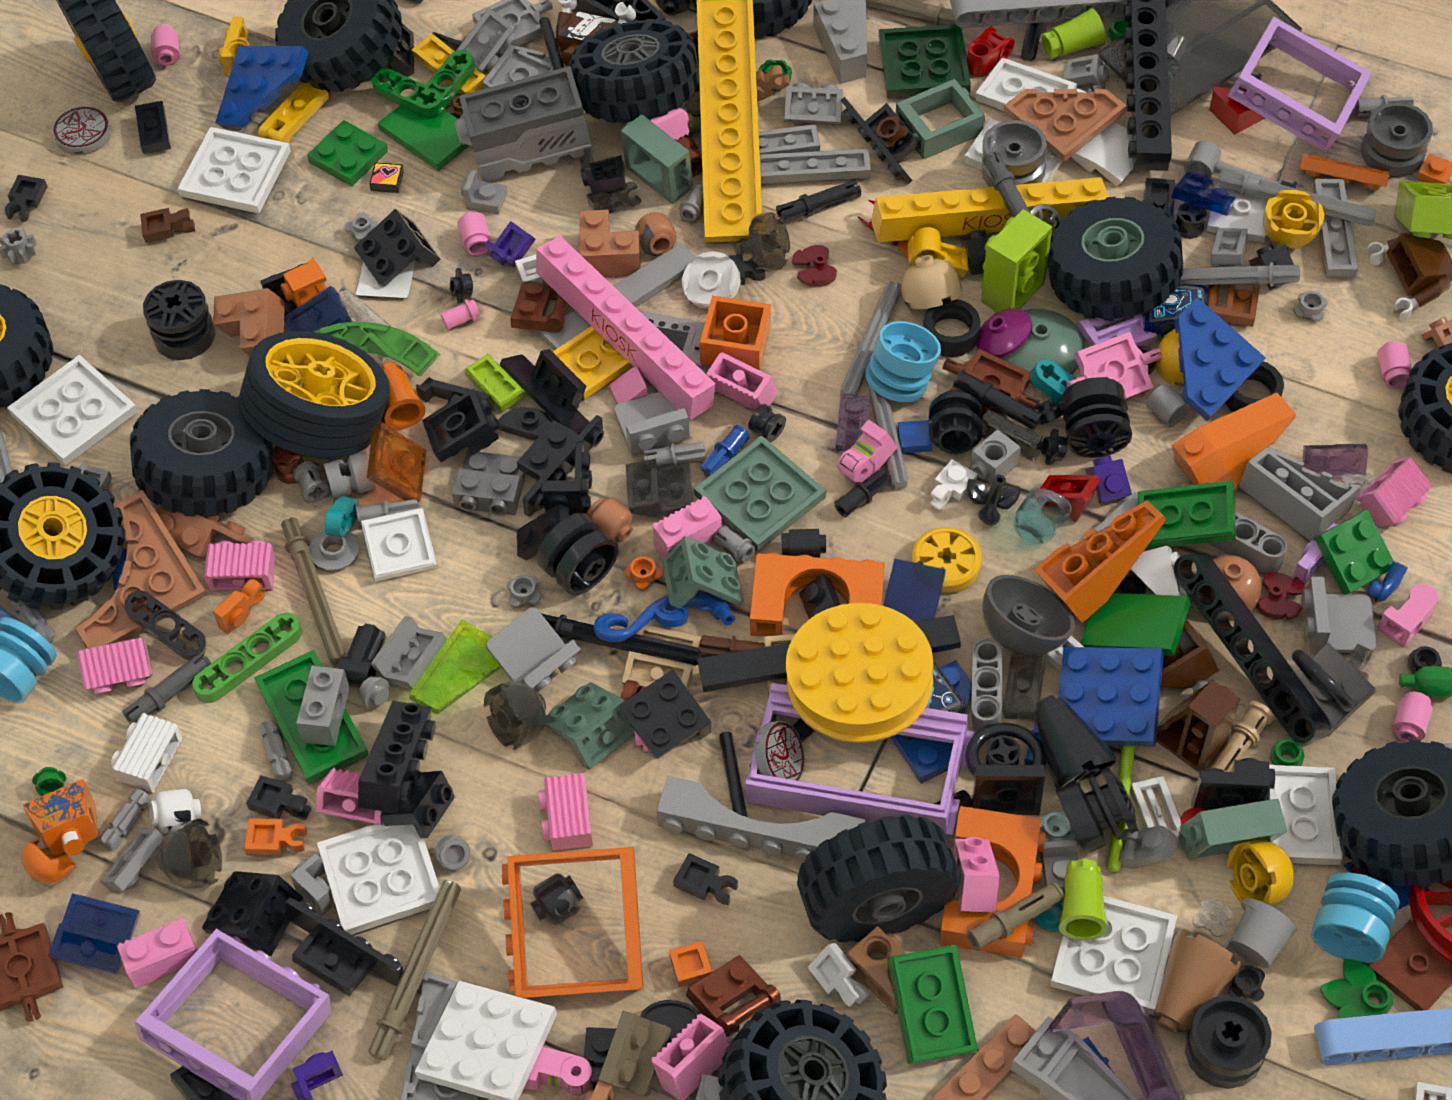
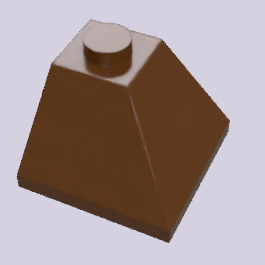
M1187 619L1185 620L1174 656L1164 655L1161 687L1192 688L1198 681H1204L1219 671L1208 647Z

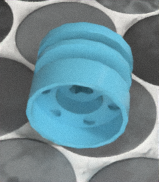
M897 321L884 325L879 332L874 352L865 371L869 386L879 395L893 401L913 402L922 398L931 379V373L939 359L941 345L936 336L929 330L915 323Z
M7 617L0 618V697L12 702L22 703L37 684L35 676H43L47 671V666L52 665L55 661L57 654L53 646L37 631L22 622Z
M1347 872L1337 873L1329 877L1321 900L1322 907L1318 910L1311 931L1313 941L1321 949L1341 959H1353L1362 963H1374L1381 960L1390 937L1389 928L1394 923L1395 914L1400 904L1398 895L1386 884L1366 875Z

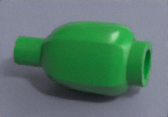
M1429 666L1417 670L1414 674H1400L1399 686L1413 688L1416 692L1423 693L1428 697L1450 698L1452 696V668Z

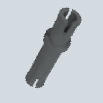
M995 151L994 154L989 153L986 155L982 162L992 177L993 188L999 191L1011 216L1015 218L1023 209L1030 213L1016 187L1015 177L1006 168L1000 153Z
M199 652L155 687H148L144 690L142 697L122 710L126 720L131 722V724L133 722L137 723L142 713L151 715L156 710H163L166 707L165 703L192 684L194 677L209 666L211 661L203 652Z

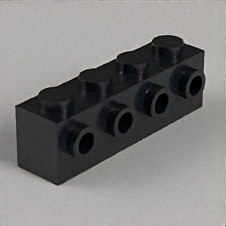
M392 701L358 780L359 808L398 814L403 801H409L412 789L411 780H417L420 770L419 760H425L428 749L427 740L432 741L435 734L436 721L431 720V707L417 703Z

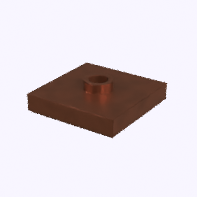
M1411 919L1387 944L1382 959L1368 965L1373 969L1377 980L1386 985L1417 1011L1429 1010L1452 984V963L1441 957L1427 943L1416 923Z

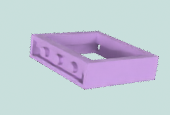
M1273 17L1227 96L1327 153L1340 135L1372 72ZM1268 43L1351 90L1335 123L1250 75ZM1241 86L1246 89V93L1239 90V87ZM1322 133L1328 136L1327 140L1320 137Z
M216 929L138 1017L135 1024L139 1040L181 1066L186 1067L217 1088H220L237 1100H261L331 1014L330 997L327 993L320 990V985L316 983L311 985L301 979L293 969L289 967L282 968L272 962L270 957L260 950L253 951L245 946L237 936L231 938ZM220 960L225 961L307 1010L306 1014L254 1077L166 1025L167 1021Z

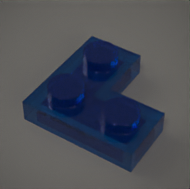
M1198 171L1187 172L1174 187L1171 197L1225 216L1233 209L1236 197L1229 195L1230 193L1227 190L1213 188L1215 181L1208 179V175Z

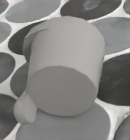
M1245 898L1241 903L1244 913L1232 938L1222 947L1232 954L1235 951L1239 956L1256 966L1268 968L1296 932L1297 928L1290 918L1273 906L1259 900Z

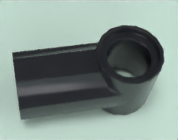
M365 623L363 626H358L347 655L343 654L338 661L337 669H344L349 686L360 688L367 678L376 676V670L372 667L371 663L381 650L386 635L384 631L375 625Z

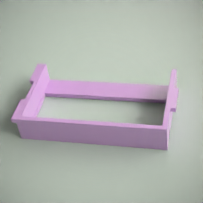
M771 684L761 728L767 723L775 722L777 714L800 718L790 701L787 685ZM925 708L920 717L911 726L898 733L899 735L953 743L940 805L761 775L755 755L756 742H760L762 734L758 735V731L749 763L748 778L745 782L747 803L822 816L834 812L865 819V822H872L892 816V818L901 817V815H911L914 818L920 816L927 818L931 822L933 821L944 830L947 837L953 838L960 806V800L954 799L960 768L967 769L968 767L965 752L968 742L974 735V731H968L967 714Z

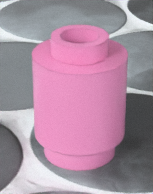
M162 24L156 26L150 36L152 59L159 65H172L180 58L178 34L169 25Z
M471 211L465 213L457 222L463 248L472 256L483 255L489 251V248L484 245L487 240L491 242L486 217L479 212Z
M1397 341L1387 342L1377 352L1382 379L1390 388L1404 387L1412 370L1408 347Z
M1408 692L1399 701L1392 731L1401 741L1409 742V740H1423L1425 738L1433 711L1431 699L1420 692Z

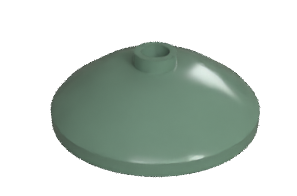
M1046 309L1023 310L1030 316L1032 321V330L1028 339L1016 351L998 358L1028 372H1031L1040 360L1048 359L1058 364L1068 373H1074L1079 366L1073 354L1085 348L1084 338L1078 327L1069 318L1055 311ZM1045 371L1043 372V376L1047 378L1048 374Z

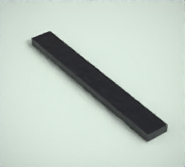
M954 615L914 622L926 636L932 653L961 648V640ZM790 643L698 658L697 663L703 692L787 678L786 656Z

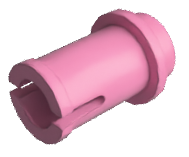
M465 299L463 304L442 312L440 315L447 330H450L471 319L473 322L476 321V317L480 316V312L473 299L470 301Z

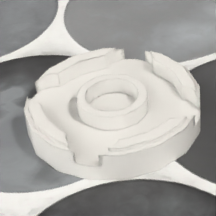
M715 251L698 255L696 260L692 263L690 262L685 267L682 276V289L688 300L698 308L706 310L709 309L712 295L734 298L741 284L740 272L734 261L724 253Z

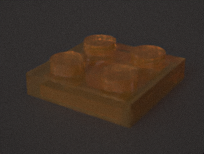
M381 422L373 427L366 478L404 501L415 499L420 502L427 450Z

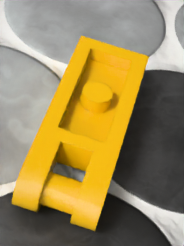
M303 82L260 126L258 136L290 143L291 137L329 99L327 90H319L314 88L309 82L306 84Z

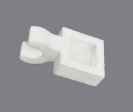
M951 459L935 478V488L931 493L934 499L930 502V506L941 511L951 497L960 501L967 493L968 479L977 480L978 474Z
M836 943L828 944L808 966L810 972L827 994H833L838 991L842 1000L848 1006H852L855 1001L858 1004H862L869 996L866 988L851 978L857 969Z

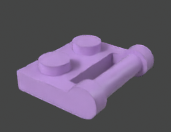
M1142 314L1135 315L1134 318L1126 319L1098 332L1096 331L1097 329L1124 318L1114 319V321H1105L1103 318L1097 317L1090 320L1085 318L1076 323L1083 338L1087 340L1090 346L1128 332L1131 333L1136 346L1151 345L1156 342L1157 337Z

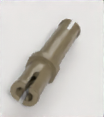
M1052 882L1004 911L997 910L990 915V919L968 931L967 939L971 946L978 951L1001 937L1007 938L1013 934L1015 928L1061 903L1064 899V893L1056 882Z

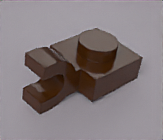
M169 208L140 214L142 236L145 243L174 237L173 230L183 233L195 232V223L190 218L188 208L172 214Z

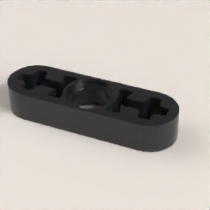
M138 590L127 596L125 600L127 616L182 658L191 660L197 653H205L206 639L204 634L151 594ZM135 601L137 603L146 601L147 610L154 614L150 623H147L149 615L143 610H139L137 613L134 612L133 603ZM162 618H171L175 622V627L169 633H161L156 628L157 622ZM182 627L185 629L182 631V634L186 639L192 641L194 638H197L198 649L190 648L188 651L185 650V642L177 637Z

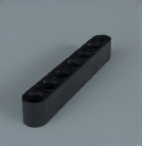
M1204 553L1180 556L1175 561L1173 567L1176 579L1289 736L1298 743H1308L1324 738L1330 729V722L1326 714L1213 559ZM1193 562L1196 565V574L1192 571ZM1211 588L1215 591V600L1211 598ZM1230 614H1232V616H1233V618H1234V626H1233V627L1231 626V624H1230V622H1229V616H1230ZM1249 640L1253 644V653L1248 648ZM1268 666L1273 672L1272 680L1267 675ZM1287 693H1289L1292 698L1291 706L1286 701ZM1306 720L1312 726L1311 734L1306 729Z

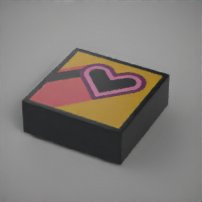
M375 162L369 183L370 190L399 193L404 173L403 164Z

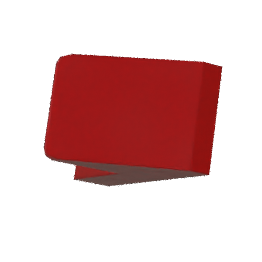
M1049 475L1034 498L1040 506H1064L1072 520L1077 523L1091 502L1100 479L1097 475Z

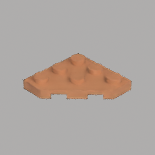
M1024 89L1004 105V112L1013 120L1029 122L1040 128L1046 136L1047 148L1065 162L1125 114L1127 105L1107 89H1095L1094 92H1077V89H1054V92H1037V89Z

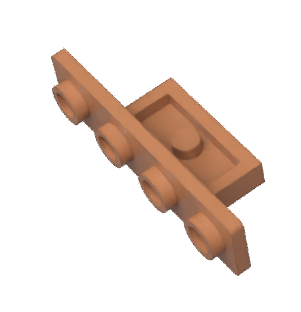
M160 505L157 511L177 546L198 557L206 558L208 545L212 544L217 531L237 541L250 543L253 540V537L244 533L245 527L232 521H228L227 524L219 521V514L212 517H205V515H195V517L184 516L180 512H169L162 505Z

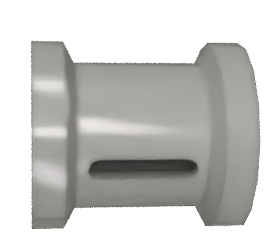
M306 461L294 469L293 477L295 481L300 482L303 488V497L307 502L320 501L329 494L330 486L326 481H323L318 463Z

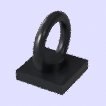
M1329 643L1312 658L1302 650H1295L1292 653V660L1300 669L1296 672V675L1330 722L1328 737L1377 691Z
M1012 723L991 724L977 731L968 742L965 752L968 769L974 776L972 808L1015 815H1040L1046 766V755L1040 739L1027 728ZM999 735H1006L1023 741L1030 748L1033 761L1032 765H982L979 760V751L981 746L989 739Z

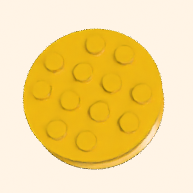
M849 603L826 609L804 623L792 638L786 656L788 695L800 718L811 728L827 737L854 743L874 742L889 738L911 726L928 705L933 688V655L930 644L922 630L911 619L889 607L872 603Z

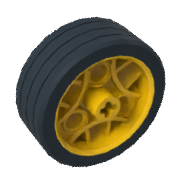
M290 331L264 338L254 346L249 356L239 394V407L244 419L258 434L282 449L316 458H339L354 455L365 450L374 442L390 394L389 380L379 364L355 345L327 334L311 331Z

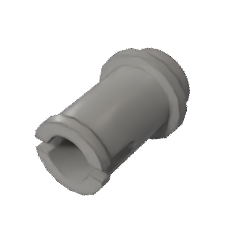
M692 186L686 201L680 204V216L684 220L692 222L701 216V207L704 203L703 186Z
M723 526L717 531L724 537L721 538L715 535L714 542L732 553L733 558L737 562H747L753 556L755 547L750 539L741 538L727 526Z

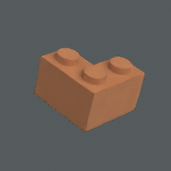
M609 209L579 211L580 255L604 278L627 277L641 268L639 231L611 232Z
M268 288L215 296L213 325L230 337L240 335L239 349L250 356L254 346L261 340L284 332L285 301Z

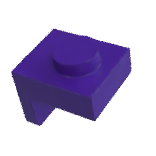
M510 221L494 244L487 240L484 245L492 250L489 256L498 263L504 265L507 261L516 268L515 261L524 257L536 239Z
M1111 455L1093 460L1094 466L1085 469L1087 475H1097L1100 479L1096 488L1099 503L1132 495L1123 459L1112 461Z
M333 1050L327 1053L314 1054L306 1060V1063L293 1068L297 1081L291 1083L297 1100H314L310 1092L311 1090L343 1076Z

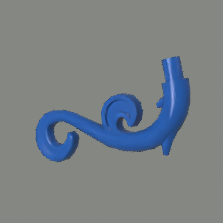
M698 591L695 597L690 599L681 609L670 605L668 595L656 600L629 627L627 617L615 613L603 614L595 620L594 632L601 640L621 642L636 634L654 618L662 626L679 627L686 624L688 620V610L685 607H694L707 611L725 625H731L735 621V616L730 612V606L722 598L708 592ZM623 626L627 629L613 630L610 627Z

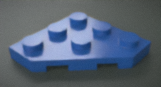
M238 46L215 123L225 128H244L252 121L250 118L252 114L259 108L266 109L280 96L279 91L289 82L294 84L302 77L309 51L303 46Z
M1196 298L1175 320V329L1179 335L1180 348L1178 349L1180 372H1183L1184 402L1208 421L1259 367L1266 357L1199 298Z
M954 660L938 668L937 671L961 702L960 705L947 711L965 714L972 693V682L957 660ZM899 734L890 737L920 784L948 771L953 743Z

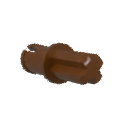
M703 635L699 643L701 654L711 656L765 647L764 642L737 640L736 636H732V639Z

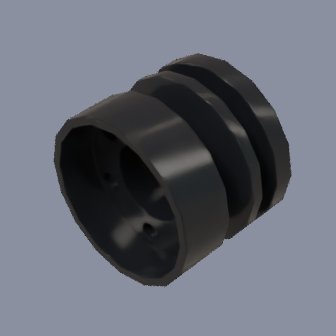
M172 280L155 286L147 294L143 302V314L150 329L153 343L160 354L169 359L187 360L203 354L212 345L215 338V326L209 313L206 297L199 286L190 281Z
M1104 377L1087 378L1077 381L1063 392L1061 408L1063 419L1066 422V440L1068 447L1073 453L1088 458L1105 457L1121 451L1131 442L1133 433L1130 426V417L1127 413L1126 393L1122 384L1114 379Z
M1109 766L1101 769L1107 782L1105 785L1099 786L1092 773L1088 775L1091 791L1087 793L1084 792L1076 781L1055 790L1085 855L1106 846L1104 829L1110 828L1118 840L1123 838L1117 825L1122 821H1125L1131 834L1139 831L1136 823V811L1122 781L1114 775Z

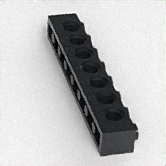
M1127 0V5H1124L1123 22H1128V27H1125L1124 44H1129V49L1125 51V66L1130 67V72L1126 73L1125 86L1126 89L1131 91V95H1127L1126 111L1131 112V117L1128 118L1127 135H1132V141H1129L1128 158H1133V170L1168 171L1172 156L1165 0Z

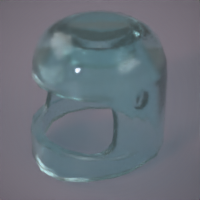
M1040 488L1031 489L1013 517L1014 530L1028 543L1034 545L1046 544L1056 535L1055 526L1067 520L1072 512V506L1067 499L1053 491ZM1047 501H1053L1061 508L1063 516H1050L1041 510Z

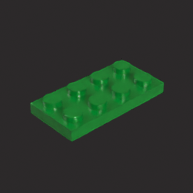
M314 650L254 677L308 784L324 778L333 768L338 771L369 756L368 750L346 709L344 710L335 746L302 742L296 722L311 666L323 667Z

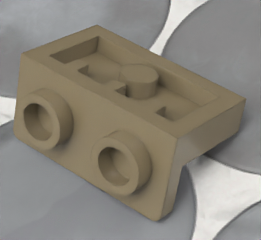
M623 1010L598 1080L643 1096H648L656 1076L652 1057H657V1052H662V1048L666 1047L671 1028Z

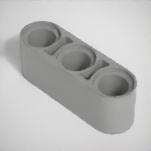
M1236 511V540L1208 543L1228 555L1239 556L1248 560L1257 571L1264 574L1280 570L1287 550V543L1283 537Z
M988 637L978 640L973 646L971 708L973 728L976 732L988 725L1002 723V647L998 641ZM984 657H992L993 659H992V660H983L982 658H984ZM984 685H992V686H993L992 688H989V689L982 688V686H984ZM987 713L993 715L989 718L981 717V715Z

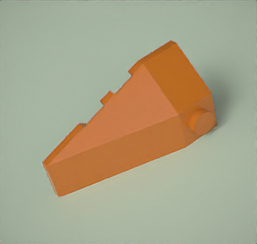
M1278 393L1272 394L1205 424L1172 444L1175 463L1193 485L1233 480L1235 491L1240 484L1248 461L1266 447L1274 444L1295 419L1296 414Z
M1146 500L1113 518L1110 526L1098 532L1094 529L1084 534V540L1071 547L1066 543L1057 548L1035 567L1034 571L1055 595L1064 602L1075 617L1083 623L1108 601L1166 521V518Z

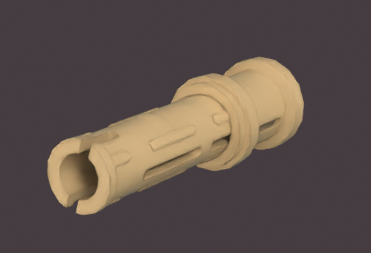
M1249 702L1246 706L1247 712L1240 722L1234 723L1231 729V738L1209 769L1219 768L1225 772H1231L1234 760H1240L1249 747L1258 744L1260 733L1266 725H1270L1274 721L1273 712L1260 702Z

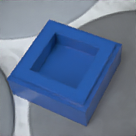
M929 420L898 422L901 453L932 451V441L929 438Z

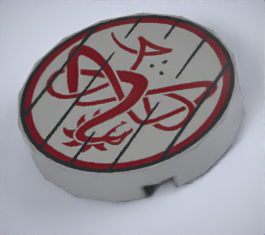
M82 106L72 108L60 115L53 126V136L60 149L70 154H76L75 152L81 151L83 154L91 153L101 148L110 136L108 118L101 110L95 107Z
M785 721L767 723L760 729L758 735L762 734L760 742H756L755 746L756 763L761 775L799 781L804 770L805 758L803 745L798 733L792 725Z

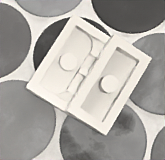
M1114 122L1071 157L1089 173L1094 169L1098 170L1117 187L1133 169V158H1128L1129 141H1132V135H1127V129Z

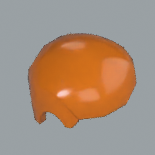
M39 839L27 843L21 853L22 864L28 875L37 882L51 886L57 885L64 881L77 867L64 853L51 855L46 847L39 849L37 847L40 842Z

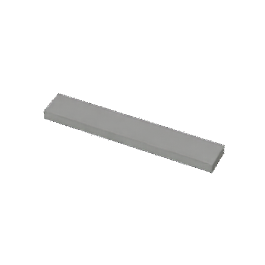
M679 243L613 286L630 303L637 307L681 279L685 267L690 262L692 263L696 260L697 257L682 243ZM575 310L564 317L565 323L561 331H541L542 339L553 350H556L591 326Z

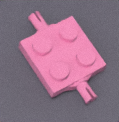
M1128 332L1073 354L1081 371V377L1067 381L1066 387L1087 378L1104 377L1114 379L1122 384L1126 393V399L1134 397L1154 388L1148 375V364L1161 360L1162 354L1156 355L1160 352L1159 348L1142 353L1136 346L1131 333Z

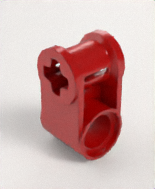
M993 26L986 28L968 46L967 63L969 74L974 77L988 75L1001 58L1007 59L1015 46V40L1011 37L1005 38L1000 35Z

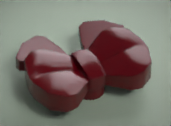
M814 245L805 248L803 251L797 250L793 254V265H810V268L798 273L797 278L801 283L812 286V284L822 286L835 281L837 270L827 264L826 260L829 257V249L827 247Z
M1279 572L1267 573L1263 577L1262 584L1268 592L1265 597L1259 600L1257 606L1260 614L1272 619H1283L1286 617V619L1290 620L1297 617L1303 609L1302 606L1286 599L1287 594L1302 595V590L1305 589L1304 583L1298 577L1292 579L1290 576Z

